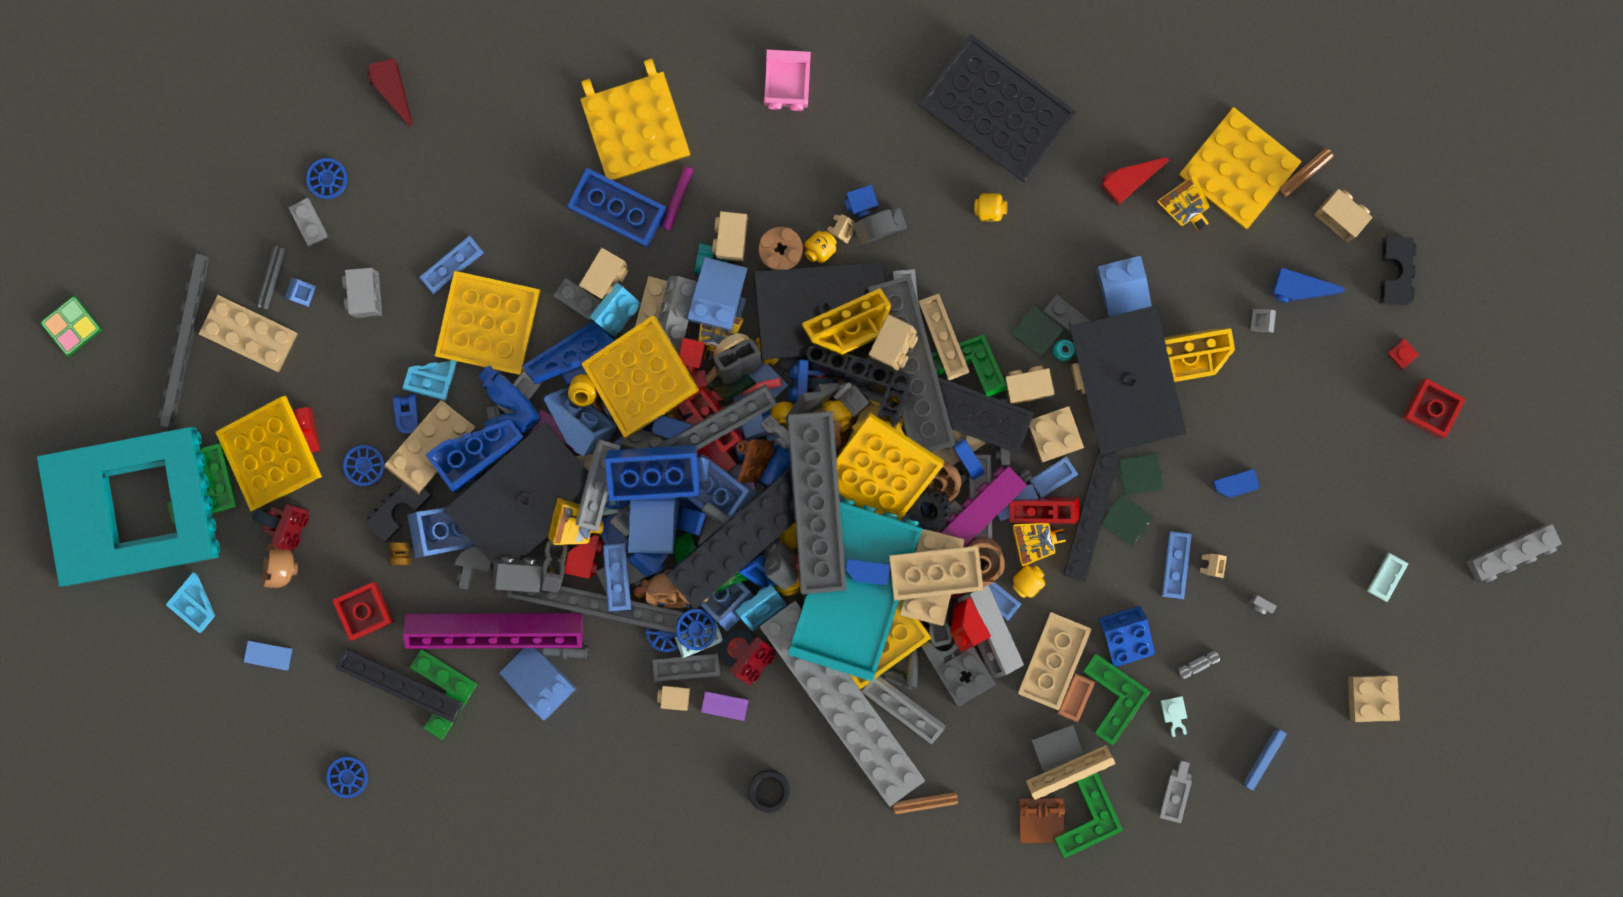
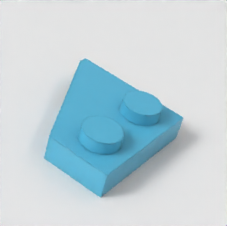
M195 572L189 576L166 604L198 633H202L215 617L199 576Z

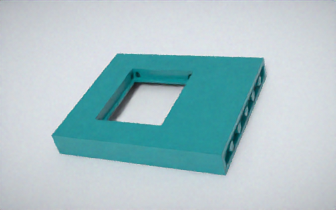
M188 427L37 456L59 587L219 558L220 544L216 540L214 532L217 526L211 514L213 503L211 497L208 496L209 480L207 475L204 474L205 457L200 451L199 444H201L202 440L197 428ZM166 466L177 533L120 543L108 476Z

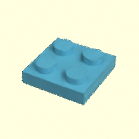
M616 283L612 288V292L607 294L590 318L615 338L623 330L628 320L637 312L641 302L624 287Z
M769 585L759 590L752 599L744 601L735 611L753 632L787 607V604L774 587Z

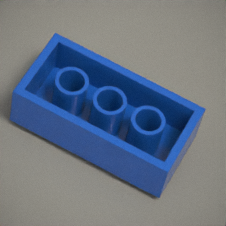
M586 168L567 206L570 211L647 249L667 211L664 205L589 168Z
M697 445L607 451L605 464L609 501L699 496L700 478Z

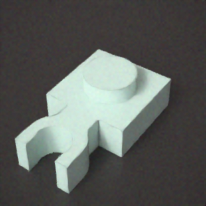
M1183 696L1161 700L1160 704L1164 722L1172 723L1170 728L1171 736H1176L1175 728L1181 727L1183 735L1187 734L1185 726L1181 723V719L1187 718Z

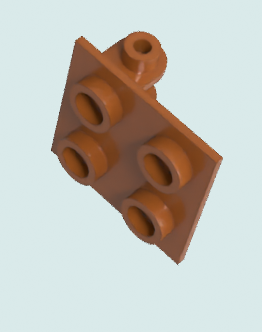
M751 439L749 441L740 440L737 443L736 448L738 452L745 455L737 479L738 482H759L767 467L769 458L773 454L775 441Z
M1064 798L1019 799L1020 843H1055L1054 837L1064 833Z

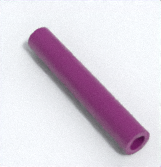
M683 166L660 226L661 228L671 231L694 169Z

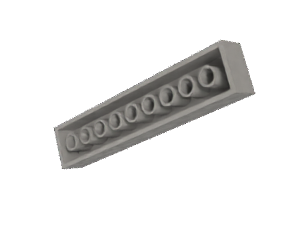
M795 600L762 624L760 628L890 807L922 784L925 779L849 674L788 655V650L802 611Z

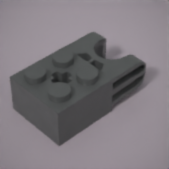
M954 639L952 646L945 651L936 649L930 640L921 645L957 707L996 685L974 647L961 653ZM964 670L966 673L970 672L971 674L968 682L964 680L961 682L959 679L962 676L961 672Z

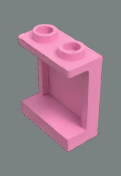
M767 50L765 106L773 110H780L781 106L790 107V110L802 111L803 108H808L811 52Z

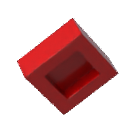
M1406 339L1401 340L1387 353L1401 370L1419 356Z

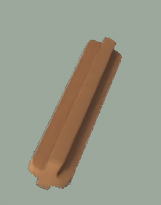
M1328 148L1321 151L1280 187V193L1284 197L1291 194L1333 158V153Z
M952 792L897 801L893 804V810L895 814L955 805L958 803L957 794Z

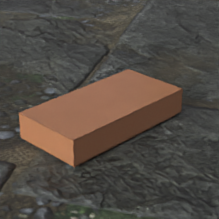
M1074 673L1057 714L1078 722L1095 682Z

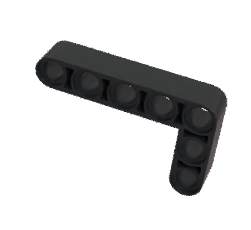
M818 344L808 348L807 360L808 366L811 369L885 393L877 417L882 421L890 422L892 424L891 427L897 428L910 392L911 380L908 374L847 353L840 354ZM816 354L822 356L820 360H813L811 357ZM836 361L843 363L841 367H835L832 364ZM856 368H861L864 370V372L861 374H856L853 372V370ZM876 375H882L885 377V379L882 381H877L874 379V377ZM897 382H903L906 384V386L903 388H898L895 386V384ZM894 401L897 402L899 405L895 408H891L887 404L889 402Z

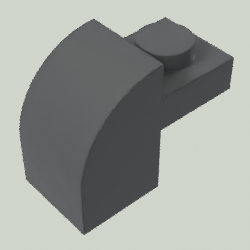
M900 208L876 213L853 224L860 245L907 229Z
M478 547L466 549L457 557L455 565L463 566V570H459L456 583H460V589L470 590L474 569L492 572L493 564Z

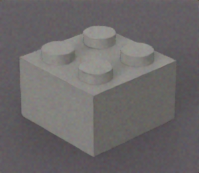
M373 268L345 270L346 276H342L343 288L347 289V298H344L345 311H348L355 318L382 316L379 272Z

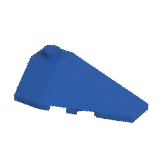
M509 419L485 427L482 430L443 441L425 455L449 488L456 494L480 476L519 442L523 436Z

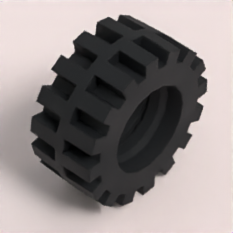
M925 488L908 510L909 514H912L911 520L915 519V521L919 522L922 529H937L949 518L951 502L946 500L948 498L946 494L942 495L943 491H936V488H931L930 490ZM924 501L932 502L937 507V516H929L923 511L922 504Z

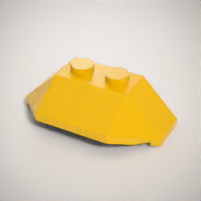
M881 288L803 322L802 327L813 343L844 354L877 339L888 317L891 304Z
M1231 328L1203 330L1164 337L1174 382L1216 375L1229 356L1235 351Z

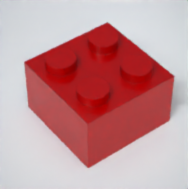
M1426 378L1418 384L1401 419L1438 439H1443L1447 437L1466 399Z
M372 582L332 600L350 641L395 622L377 582Z

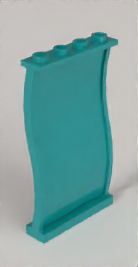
M843 498L842 502L840 501L845 568L847 559L890 565L889 556L915 552L922 532V528L918 527L919 522L907 518L906 522L897 520L898 515L889 512L881 515L876 513V508L867 505L859 508L854 506L855 501ZM890 567L888 582L883 586L854 582L845 571V591L807 594L788 655L873 682L899 600H894Z

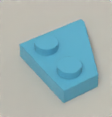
M450 360L441 363H429L425 366L409 367L403 390L446 401L458 361Z

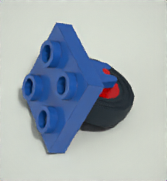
M808 360L796 361L793 367H789V380H792V388L788 389V401L795 405L802 393H809L807 391L814 392L819 384L838 383L839 385L837 379L826 378L824 373L808 370Z

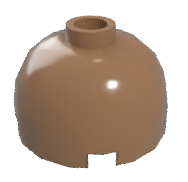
M944 461L943 467L926 488H929V490L936 488V491H943L942 495L946 494L948 496L946 500L951 502L958 495L961 488V476L951 463Z
M268 544L266 551L269 552V557H264L262 581L264 583L262 587L280 588L290 582L292 575H297L298 562H294V556L289 549H278Z
M665 570L664 573H659L652 577L646 590L645 600L654 606H657V602L664 603V608L668 609L684 608L689 604L665 575L670 570Z

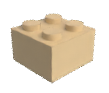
M1338 189L1325 200L1314 213V216L1347 243L1356 238L1373 217L1369 215L1370 211L1364 205H1357L1352 200L1353 197L1350 193Z
M720 211V217H716L715 233H718V239H713L712 252L716 255L717 260L744 262L748 224L747 214Z
M601 248L579 286L603 301L607 294L612 292L614 285L618 281L622 282L628 273L627 264L624 260Z
M888 315L869 356L887 367L899 370L900 367L903 368L908 360L906 354L909 348H913L917 342V331L913 326Z
M1043 365L1030 368L1028 373L1022 374L1021 370L1008 372L1009 374L1004 378L1007 385L1005 395L1007 402L1014 405L1049 398L1054 395L1049 368L1044 369Z
M1069 406L1032 419L1028 431L1040 463L1084 448Z
M1398 676L1348 677L1350 721L1400 720Z

